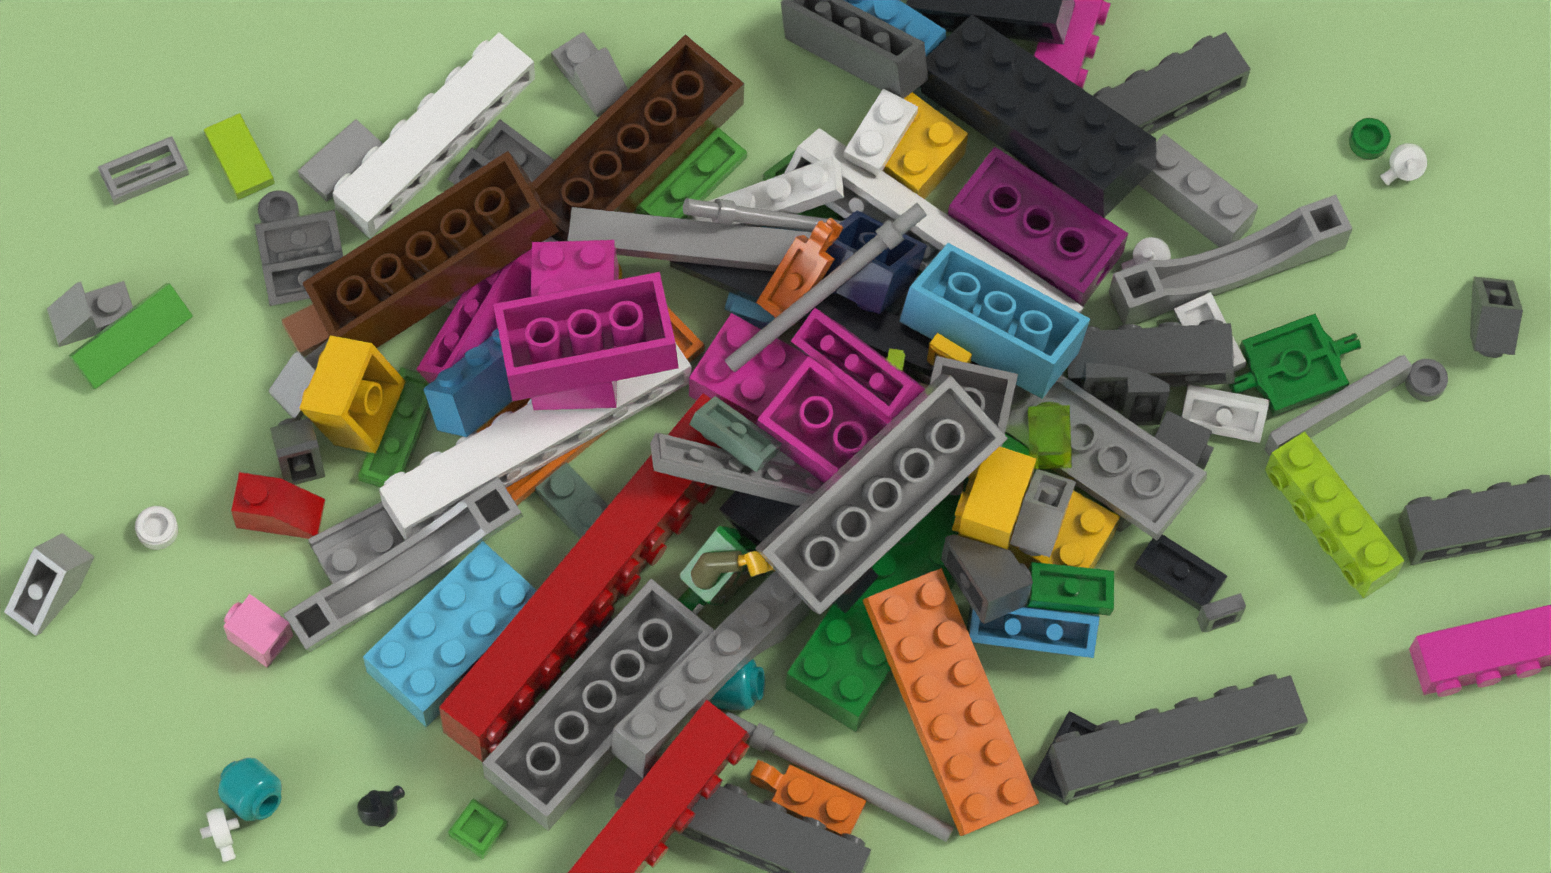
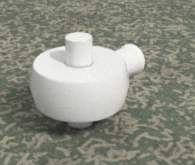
M1410 143L1396 147L1390 156V169L1380 175L1381 179L1389 186L1397 178L1412 181L1421 177L1427 168V157L1424 150Z
M1144 238L1136 244L1133 250V259L1121 264L1122 269L1125 270L1150 260L1171 259L1169 247L1159 238Z
M223 808L212 809L206 813L209 826L200 829L202 839L213 836L216 848L220 849L223 862L235 859L236 855L232 847L233 839L230 830L240 828L238 819L236 817L227 820Z

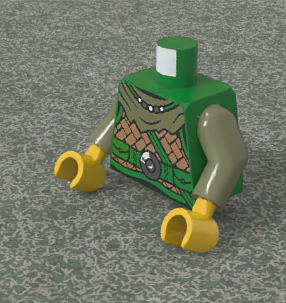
M719 525L680 573L679 577L689 587L677 600L697 615L707 603L715 606L725 605L751 577L765 576L766 572L772 570L775 572V570L755 549L757 545L741 530Z

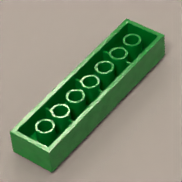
M1005 434L1008 439L1002 444L1003 448L1034 458V451ZM968 476L964 479L963 492L966 491L969 481ZM950 492L871 566L879 577L846 614L832 605L788 670L785 689L854 732H857L894 676L863 600L940 568L943 570L950 590L956 582L941 561L945 538L952 534H959V532L953 531L952 527L961 494L950 495Z

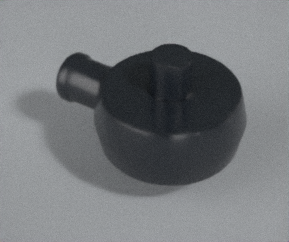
M396 785L389 792L372 790L362 797L357 805L358 816L362 823L367 826L384 827L392 821L398 812L397 801L405 796L403 788Z

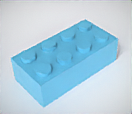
M947 243L909 287L899 322L931 339L939 333L972 354L971 361L980 366L1018 374L1016 385L1043 399L1078 355L1090 318Z
M482 541L363 656L366 672L427 727L440 714L439 706L537 590Z

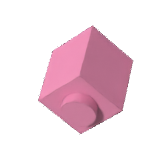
M250 594L243 603H235L224 619L226 624L223 627L227 639L267 668L293 637L289 622Z

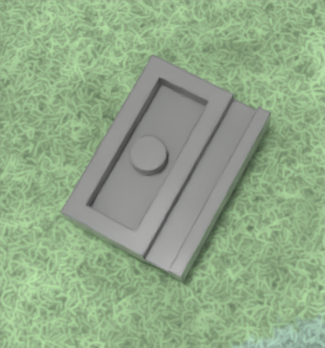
M381 501L309 538L308 541L330 583L333 584L396 547L404 539Z

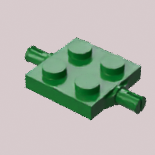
M1316 313L1242 340L1239 347L1248 363L1249 372L1235 377V384H1228L1229 388L1232 389L1231 393L1238 394L1255 387L1263 395L1264 399L1269 400L1268 408L1274 417L1336 394L1348 387L1349 381L1341 367L1340 356L1361 349L1360 340L1357 339L1356 333H1352L1349 336L1333 341L1323 330Z

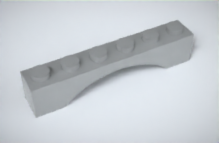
M1333 195L1299 207L1264 229L1225 246L1183 258L1150 260L1116 272L1112 277L1109 295L1123 325L1136 324L1172 311L1174 308L1211 292L1214 296L1343 250L1349 240L1352 226L1337 196Z
M498 477L460 501L453 508L396 547L341 580L315 593L284 613V616L305 649L312 652L472 550L482 541H486L519 520L523 515Z
M775 571L613 728L611 753L640 777L644 778L706 700L710 701L722 686L754 657L769 647L782 642L809 615L810 608Z

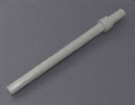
M686 198L683 204V213L685 215L711 218L713 223L725 225L739 222L812 232L819 221L822 220L826 223L828 220L812 216L736 206L734 201L716 199L714 202Z
M915 203L892 223L889 220L876 230L878 235L728 356L725 362L733 372L739 370L889 247L892 250L904 240L902 236L927 216L922 207Z
M729 711L726 713L728 717L748 732L750 736L747 739L749 741L748 745L762 753L768 750L945 842L949 839L954 828L953 826L775 736V730L761 723L756 726Z

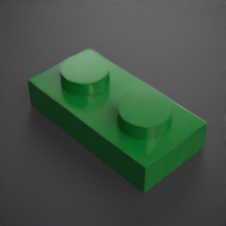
M1032 562L1028 570L1032 576L1033 584L1028 598V607L1106 616L1112 614L1114 610V571Z

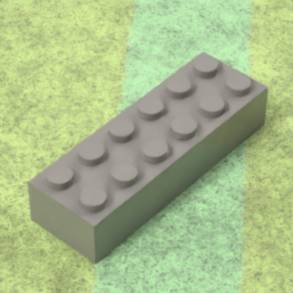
M941 374L755 549L808 607L820 615L1008 438L951 375Z
M650 579L482 763L484 778L549 831L615 758V755L611 753L613 728L698 647L714 629L654 580Z

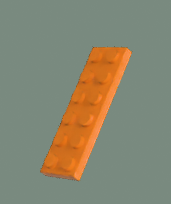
M942 568L865 598L863 603L959 835H966L1039 804Z

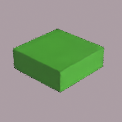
M473 798L448 831V835L484 859L508 827V821Z

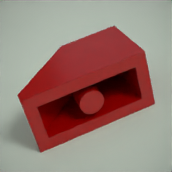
M239 472L231 512L236 528L309 539L320 532L325 499L281 478Z

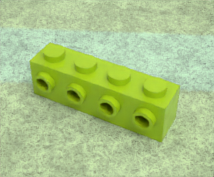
M1304 431L1273 451L1265 468L1269 480L1276 489L1283 493L1292 505L1297 517L1306 523L1316 536L1320 547L1333 558L1342 570L1346 581L1353 588H1356L1363 599L1395 579L1405 560Z

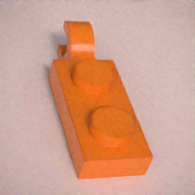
M828 218L826 223L822 220L817 223L809 239L804 235L797 236L756 303L776 318L818 284L834 261V258L825 251L835 242L843 227L832 218Z
M758 760L750 775L752 777L749 782L774 793L772 801L786 808L787 814L800 820L803 817L814 818L822 822L826 826L827 831L838 836H842L843 833H852L866 804V800L791 764L785 775H783L773 766Z

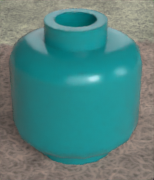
M752 659L722 686L710 699V702L720 710H750L756 701L761 700L764 695L765 674L763 668L757 667L755 660Z
M244 758L231 762L223 769L218 787L219 798L237 816L245 821L263 820L277 810L282 799L281 780L256 758Z

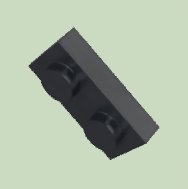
M1163 534L1158 540L1152 538L1134 566L1136 571L1199 611L1203 605L1212 602L1227 579L1226 574Z

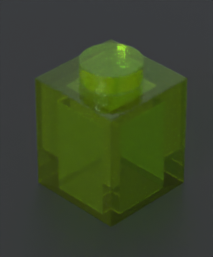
M1043 402L1037 406L1028 407L1030 457L1036 458L1034 469L1072 468L1070 405Z

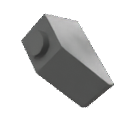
M1476 276L1473 278L1470 338L1474 351H1479L1484 356L1498 358L1502 357L1503 354L1515 355L1523 309L1513 280Z
M288 418L281 421L278 426L270 428L283 480L296 485L325 477L318 442L309 418Z
M954 534L945 538L941 561L983 624L1027 605L1033 584L1032 576L1026 565L1023 563L1019 564L1010 550Z

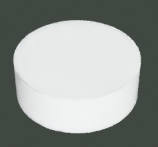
M151 506L144 509L138 515L135 522V531L139 541L145 547L160 550L167 548L175 541L178 535V524L174 514L169 509L162 506Z

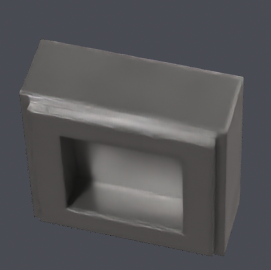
M1241 593L1203 605L1197 617L1201 631L1206 633L1239 622L1246 608Z

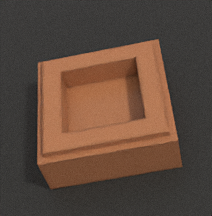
M313 304L282 319L284 329L296 350L303 357L312 353L330 337Z

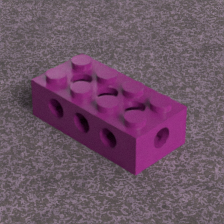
M996 147L988 154L948 208V216L1081 306L1086 304L1122 256L1129 234Z

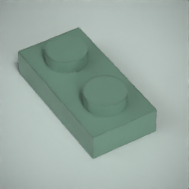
M716 396L695 412L689 424L702 433L707 440L716 443L733 455L741 464L750 467L755 472H758L773 459L782 445L780 441Z
M567 462L535 488L536 491H534L579 539L608 507V504Z

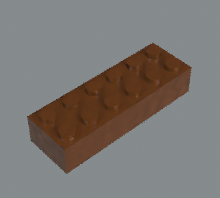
M685 34L532 182L559 232L551 237L557 241H568L572 207L633 213L637 206L711 133L720 128L744 104V82Z
M506 151L302 284L329 336L368 342L378 348L531 250L532 242H543L559 232L526 172L511 153Z

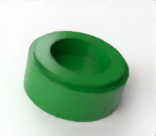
M1364 118L1353 126L1349 136V145L1357 156L1368 160L1377 159L1386 152L1391 140V134L1388 127L1382 121L1375 118Z

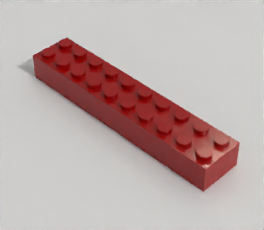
M702 393L668 435L722 448L716 443L707 440L702 433L689 425L695 412L711 400V398ZM651 454L439 706L443 733L484 762L489 754L506 738L508 731L517 721L520 722L536 705L534 700L543 689L548 692L563 674V671L560 669L571 657L575 660L582 654L589 643V639L585 635L594 625L599 628L605 626L614 614L615 608L613 605L622 595L628 597L635 590L641 580L639 576L641 571L647 564L654 566L660 560L667 548L665 545L666 541L673 533L680 535L692 519L691 511L699 502L703 505L707 503L718 486L656 472L653 469Z

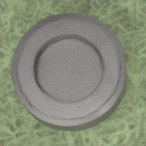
M281 190L272 191L263 196L258 205L260 222L299 216L298 203L294 196Z
M1420 359L1412 364L1405 385L1410 395L1417 400L1433 401L1443 394L1448 383V374L1439 362L1432 359Z

